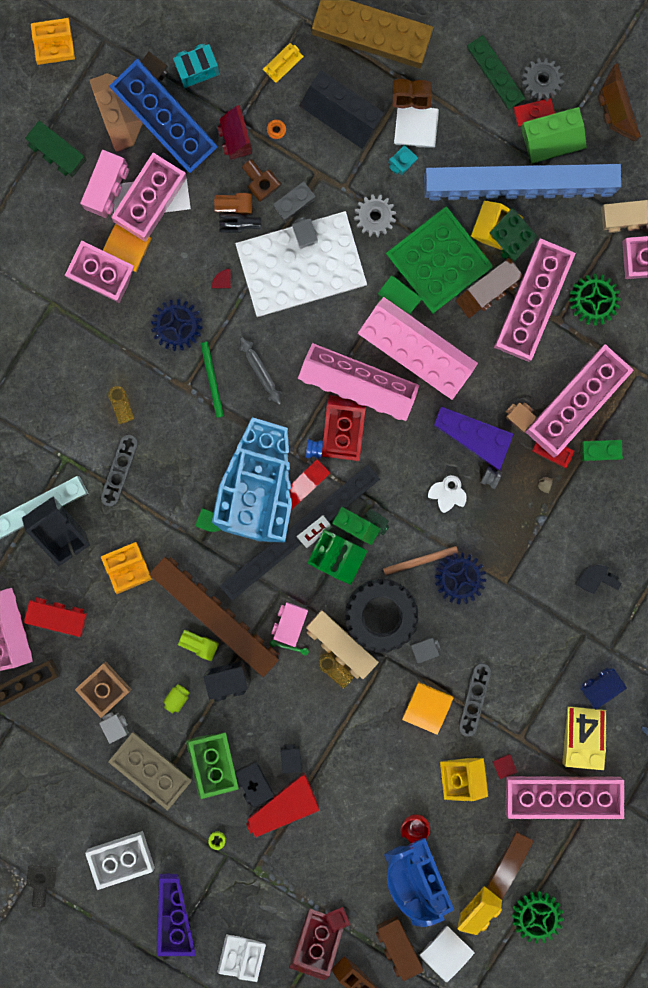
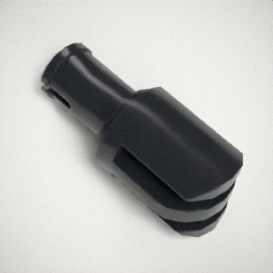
M219 213V218L238 219L220 220L219 226H237L238 228H220L219 233H242L244 229H261V217H244L242 214Z

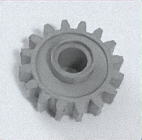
M372 194L371 200L364 197L365 203L359 202L358 206L360 209H355V213L359 214V216L354 217V221H359L357 228L362 227V233L368 232L369 237L372 234H376V237H379L381 232L386 235V229L392 230L393 228L390 223H395L396 219L392 218V216L396 215V211H391L394 205L387 204L388 198L384 201L381 200L382 195L375 199L374 194ZM378 212L381 218L374 221L370 218V214Z

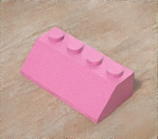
M12 588L0 591V671L33 662L26 632L21 621V614L18 610Z

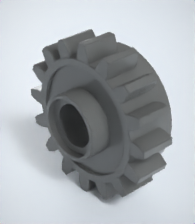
M538 58L536 64L531 61L529 67H525V74H522L521 79L525 80L522 82V87H526L525 94L529 93L531 99L535 97L539 102L541 99L548 101L550 96L554 99L556 92L560 93L562 89L560 86H563L564 80H561L564 73H559L560 66L554 67L555 61L549 64L547 58H545L544 62H541L540 58ZM538 78H545L547 82L542 83Z

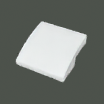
M398 108L394 144L435 148L439 109Z
M445 926L436 938L429 942L419 954V957L445 982H448L466 964L474 952L448 926Z
M226 934L217 972L223 975L236 976L241 980L257 982L266 944Z

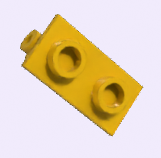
M289 43L263 70L277 83L304 56L299 52L296 45Z

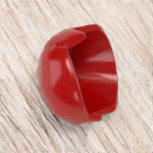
M412 814L405 818L401 825L402 838L405 837L410 843H414L421 838L427 840L431 832L430 823L421 815Z

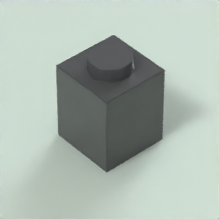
M306 217L295 220L292 228L299 248L302 249L318 243L311 219L306 220Z
M432 636L410 644L417 663L438 657V651L441 650L438 640H434Z

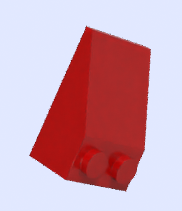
M329 395L322 457L360 461L366 405L362 406L348 398Z

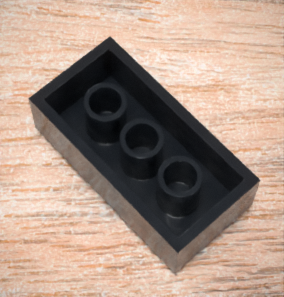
M244 660L208 669L203 676L209 700L214 699L215 702L226 699L227 695L233 694L234 697L244 695L250 685V678Z

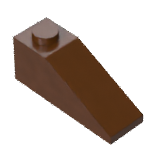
M346 956L331 969L338 982L345 988H378Z

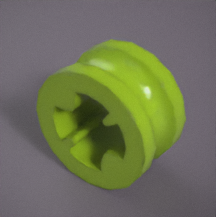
M220 831L213 832L208 840L209 846L214 850L222 849L226 843L225 835ZM215 836L222 838L220 845H215L216 842L213 844L212 840H214Z

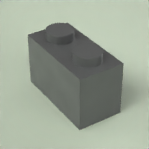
M303 181L275 202L273 208L284 223H286L313 203L315 195Z

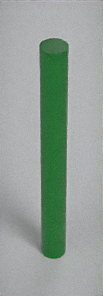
M202 342L200 344L216 418L224 417L208 342Z

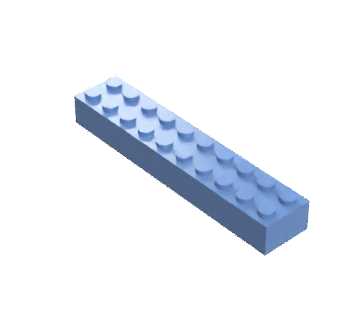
M621 164L426 168L424 173V196L431 201L441 200L440 197H448V200H459L460 197H467L468 200H477L482 196H486V199H498V196H506V199H516L517 196L533 199L536 198V195H544V198H555V195H563V198H573L575 195H582L584 198L594 197V194H601V197H612L621 188Z

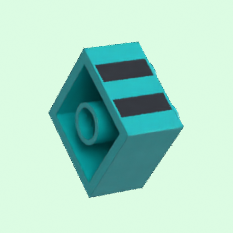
M209 44L197 45L194 47V50L179 52L173 58L184 89L220 75L217 62Z

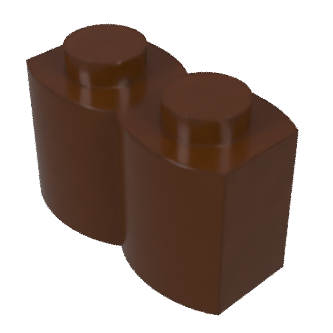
M407 79L393 81L392 106L401 109L409 107L415 109L431 108V82L426 80L412 82Z

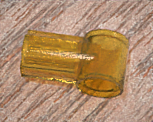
M120 386L112 387L108 392V397L113 406L118 424L134 420L135 418L125 389ZM116 389L122 391L123 396L120 400H115L112 397V393Z
M323 654L320 656L318 664L321 671L326 673L344 689L354 676L332 655ZM325 659H330V660H332V665H331V667H329V668L323 667V666H322L323 660H325Z

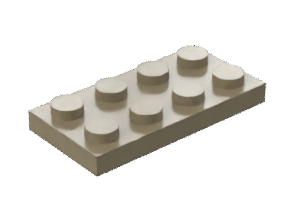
M135 732L131 733L108 761V763L167 811L192 781L190 777Z

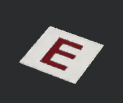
M321 516L300 533L297 538L308 548L320 538L324 529L329 531L332 526L324 516Z

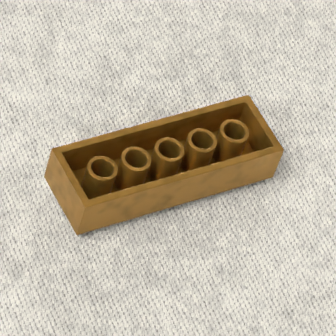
M320 0L312 26V35L419 69H421L433 31L432 26L350 0Z

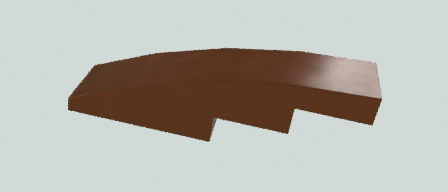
M516 831L486 885V888L501 900L511 886L534 842L533 839Z

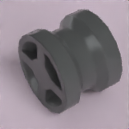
M488 466L480 483L488 484L492 489H495L502 472L494 471L492 467Z

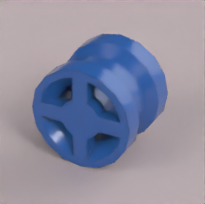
M308 439L306 458L316 457L321 460L323 441L313 442L311 439Z

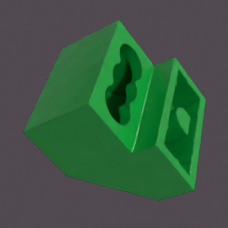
M324 529L307 564L351 585L367 550Z

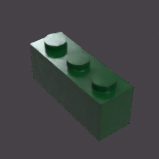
M40 120L25 137L28 142L27 146L35 153L40 151L43 154L42 158L50 165L54 162L59 166L57 170L64 176L69 174L73 178L87 160L84 155Z

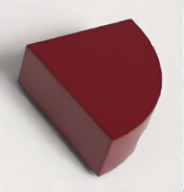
M231 269L219 272L213 279L211 288L231 289Z

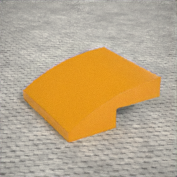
M69 18L31 23L37 65L75 59Z
M115 224L103 251L133 265V271L137 273L152 238L149 237L144 242Z
M137 542L101 556L116 594L152 580Z
M418 682L402 720L438 735L452 703L453 696Z

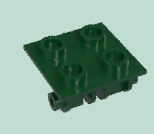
M511 208L490 231L491 236L502 247L501 257L504 259L511 258L513 261L537 237L514 208Z

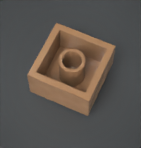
M104 662L75 690L102 718L132 689L107 662Z

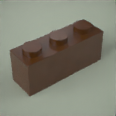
M398 915L378 924V931L375 932L380 943L384 942L386 946L384 952L388 960H393L395 964L393 970L397 978L401 976L402 980L405 981L423 972V966Z

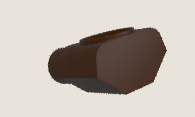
M252 159L242 166V169L253 181L249 184L248 188L259 202L269 197L282 185L270 169L263 173ZM262 182H268L270 184L269 189L262 190L259 187Z

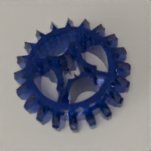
M177 299V305H174L173 300H169V307L164 302L162 305L165 309L162 311L161 308L157 307V311L160 314L152 315L157 321H151V325L157 327L152 328L151 332H158L154 339L162 338L159 341V345L162 346L166 342L165 348L167 350L173 345L172 349L176 351L179 345L180 350L184 351L183 344L191 348L189 341L192 340L193 343H196L197 340L193 338L194 335L197 337L201 336L196 330L203 329V326L197 325V323L202 322V318H195L200 313L199 311L192 313L195 306L191 305L187 308V301L181 306L180 299ZM176 310L188 313L191 319H179ZM171 312L170 322L161 326L165 315ZM175 318L179 323H182L178 331L172 327ZM192 325L190 334L183 339V329ZM163 331L175 332L177 341L166 338Z
M453 553V560L446 556L448 563L440 562L444 566L443 569L436 568L437 571L441 572V575L434 576V578L440 579L435 585H442L438 592H446L443 595L444 599L450 595L449 602L451 603L457 598L456 602L460 604L463 598L464 603L467 604V597L474 601V593L478 596L481 595L477 589H485L483 585H480V582H486V579L481 578L480 575H485L486 571L479 572L483 565H475L478 562L477 558L471 562L472 555L470 554L464 559V553H460V558H457V554ZM463 562L458 572L448 570L453 564ZM469 565L475 572L476 581L469 579L467 576ZM461 573H463V577H465V579L469 582L461 581L460 583H457L456 581L458 580L455 579L456 577L451 575L453 574L456 576H460ZM445 575L454 580L452 592L446 586ZM463 585L473 586L467 593L457 594Z

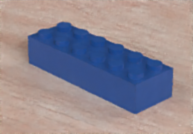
M136 59L109 85L115 94L189 173L218 147L214 140L139 59Z

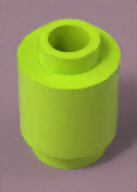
M177 684L164 699V708L172 714L175 711L179 713L188 700L190 692Z

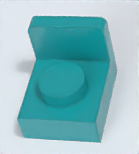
M404 145L389 159V168L395 174L403 175L418 160V157Z

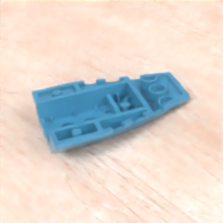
M253 417L250 419L218 487L212 523L222 531L257 541L285 542L292 507V500L290 498L291 481H289L290 463L288 462V428Z

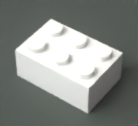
M143 831L89 848L85 853L97 890L151 873L155 868Z

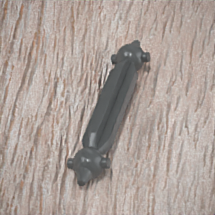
M243 337L240 338L241 345L239 350L246 352V358L261 384L270 393L268 399L276 402L278 405L281 404L282 392L275 390V384L259 356L251 349L253 342L246 341Z

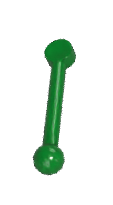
M276 640L270 641V646L272 647L278 646L301 652L304 656L309 653L307 648L301 649L278 643Z

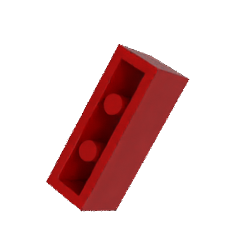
M35 597V600L29 601L24 620L25 624L78 637L83 635L88 613H84V609L79 607L68 609L65 608V604L54 602V605L48 604L46 599Z

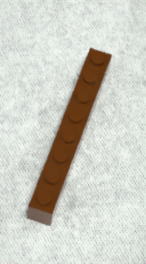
M164 557L149 575L264 678L279 661L277 657L279 654L272 647L267 648L263 645L264 640L259 635L255 634L253 636L248 631L250 627L243 621L239 623L234 618L236 615L229 608L226 610L220 606L222 602L214 595L210 597L206 593L207 589L200 582L196 584L192 581L193 576L187 570L181 571L177 567L179 563L172 557L169 559Z

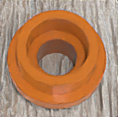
M272 120L267 126V133L273 139H280L286 133V126L281 120ZM279 127L280 131L278 133L273 132V128Z

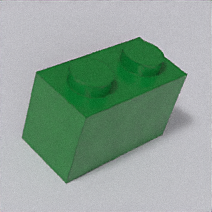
M392 275L377 293L379 302L385 297L409 315L422 300L421 297Z
M622 440L580 442L581 461L623 459Z
M341 507L332 523L370 545L373 544L381 529Z

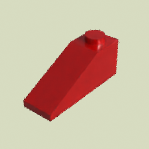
M318 459L291 484V510L330 474Z

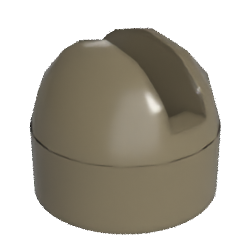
M548 477L541 478L538 483L539 489L545 493H550L553 479Z

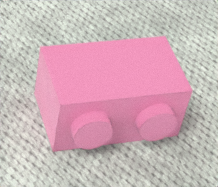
M286 602L285 606L281 605L278 616L281 617L279 624H274L271 633L275 635L274 640L295 647L308 609Z

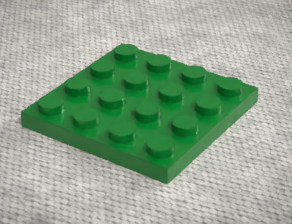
M447 206L386 253L387 257L415 293L422 298V302L432 314L493 268V265Z

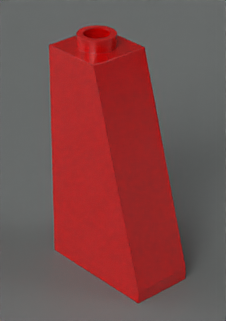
M305 772L300 774L248 817L249 822L246 825L250 834L254 833V836L258 837L319 811V805Z

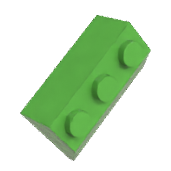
M579 107L523 122L521 126L531 164L586 149L585 128Z
M226 733L204 735L186 740L198 796L201 799L239 789Z

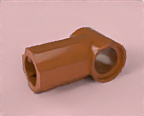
M252 194L215 195V212L251 215Z

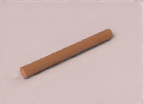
M454 546L383 568L384 574L386 576L458 554L457 547Z

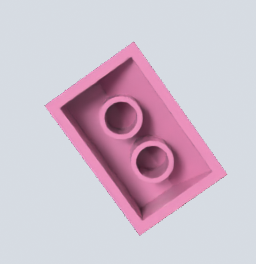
M81 241L65 276L120 303L128 287L134 266Z

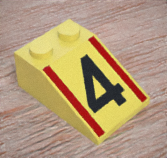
M568 706L562 764L565 767L604 770L606 710Z

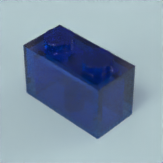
M604 668L598 673V677L594 680L592 678L588 679L582 684L583 687L580 688L585 698L595 710L627 689L613 668Z

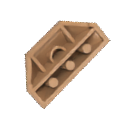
M107 73L90 79V84L114 149L118 152L134 146L143 123L109 87L118 77Z

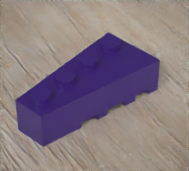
M440 407L433 425L496 470L501 469L513 433L444 407Z
M159 874L157 956H196L178 874Z

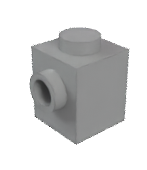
M113 712L104 715L102 717L103 720L99 723L109 744L129 733L126 728L128 725L127 721L119 713L113 714Z

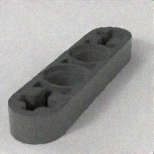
M132 435L122 437L101 495V500L106 506H114L120 499L138 447V440ZM129 438L134 443V446H130L128 452H132L131 456L126 453H120L121 449L126 450L127 445L124 444V441H128ZM121 456H125L128 459V464L125 467L118 465L117 461ZM115 474H119L122 478V482L119 485H114L111 482V478ZM109 485L113 488H119L118 492L114 491L113 493L115 501H111L110 503H108V499L105 498V496L109 495L112 490L108 489Z
M485 663L475 665L459 722V730L464 736H472L477 730L491 675V670ZM482 667H484V670L487 671V674H483L481 679L482 681H485V684L478 681H474V678L479 680L480 675L477 672V669H481ZM475 685H480L483 689L482 693L478 696L472 694V688ZM469 704L477 705L478 710L475 714L467 712ZM465 715L470 718H476L475 721L471 720L470 726L473 729L468 730V732H465V729L462 728L468 722L467 718L464 719Z

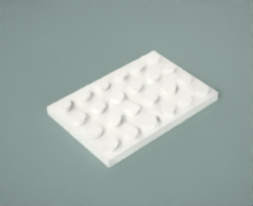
M346 211L312 221L318 243L302 249L299 248L292 227L235 243L257 317L367 286Z

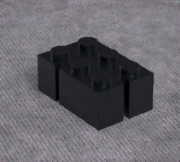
M54 496L22 517L25 531L58 567L73 557L69 542H71L75 555L90 546L86 532L64 510L63 506Z

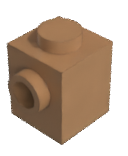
M519 402L517 405L513 403L506 410L508 415L505 418L522 433L537 418L531 413L532 408L526 403L521 404Z

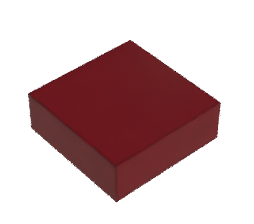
M510 754L492 761L499 779L517 773Z
M343 907L325 914L332 933L351 925Z

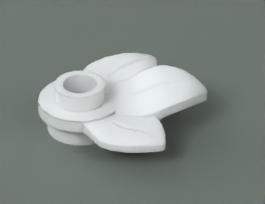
M447 476L443 482L435 483L428 493V498L438 499L439 508L443 513L449 511L454 504L464 507L466 503V493L461 489V481L456 476ZM450 481H453L455 483V487L453 489H450L448 487V483Z

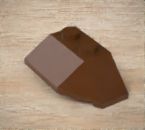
M614 64L599 91L598 102L605 111L603 114L605 124H609L610 129L632 141H637L641 137L619 64Z

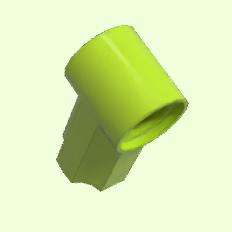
M184 630L178 645L195 652L197 656L212 661L219 643L210 638L200 637Z

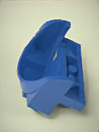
M421 838L408 846H398L385 853L384 856L388 863L387 884L390 894L399 909L411 919L414 926L427 927L445 920L443 916L453 911L454 908L426 839Z

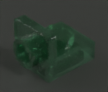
M369 508L365 513L368 516L366 520L375 526L379 523V528L381 529L377 536L379 537L380 534L384 535L390 527L387 525L389 521Z

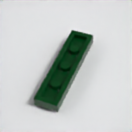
M483 35L467 45V49L508 111L525 100V97Z

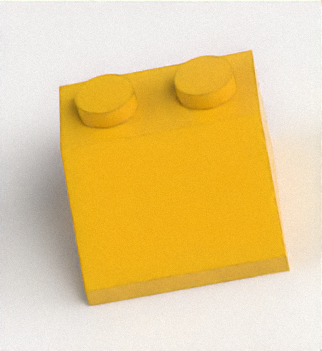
M484 201L471 237L483 244L502 250V247L491 236L490 231L511 209L501 203Z
M465 758L440 762L444 800L476 801L488 797L484 758Z
M484 886L461 911L457 929L477 935L480 931L484 932L490 924L489 921L493 917H498L501 913L502 900Z

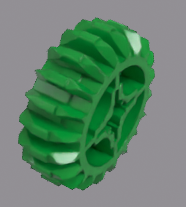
M597 274L592 275V280L589 275H586L585 281L582 278L578 280L580 285H573L577 291H570V294L575 296V298L569 299V302H575L574 305L570 306V309L576 308L577 311L573 315L577 316L580 314V322L586 318V325H589L591 320L593 326L597 325L598 320L603 325L605 324L604 318L607 321L612 320L610 314L615 316L617 312L614 309L620 308V305L615 303L621 301L620 297H615V295L620 293V290H613L617 285L614 283L610 286V278L603 281L604 275H601L599 280H597ZM592 285L590 295L580 297L584 287ZM598 286L603 287L607 291L609 297L602 295L599 291ZM595 295L601 301H598L596 304H593V302H591V300L588 299H591ZM581 303L589 305L592 314L586 312ZM609 303L606 312L598 315L600 304Z
M531 891L530 898H527L524 894L523 898L525 901L517 900L520 907H513L518 912L512 914V918L516 919L512 922L513 926H517L515 931L517 933L521 932L520 937L522 939L527 936L528 942H531L534 938L535 944H538L539 939L546 943V937L553 940L551 934L558 935L559 933L556 928L562 929L563 927L558 923L564 921V918L559 916L563 913L562 909H558L560 903L555 902L554 896L549 898L547 892L544 893L543 897L541 891H537V896H534V893ZM543 903L548 907L538 909L533 904ZM529 908L530 915L523 922V914ZM533 911H535L536 914H539V916H540V918H541L540 920L542 921L543 924H541V923L539 922V920H538V921L536 920L535 914H534ZM553 912L552 921L547 927L545 921L550 916L549 914ZM539 926L542 931H531L527 928Z

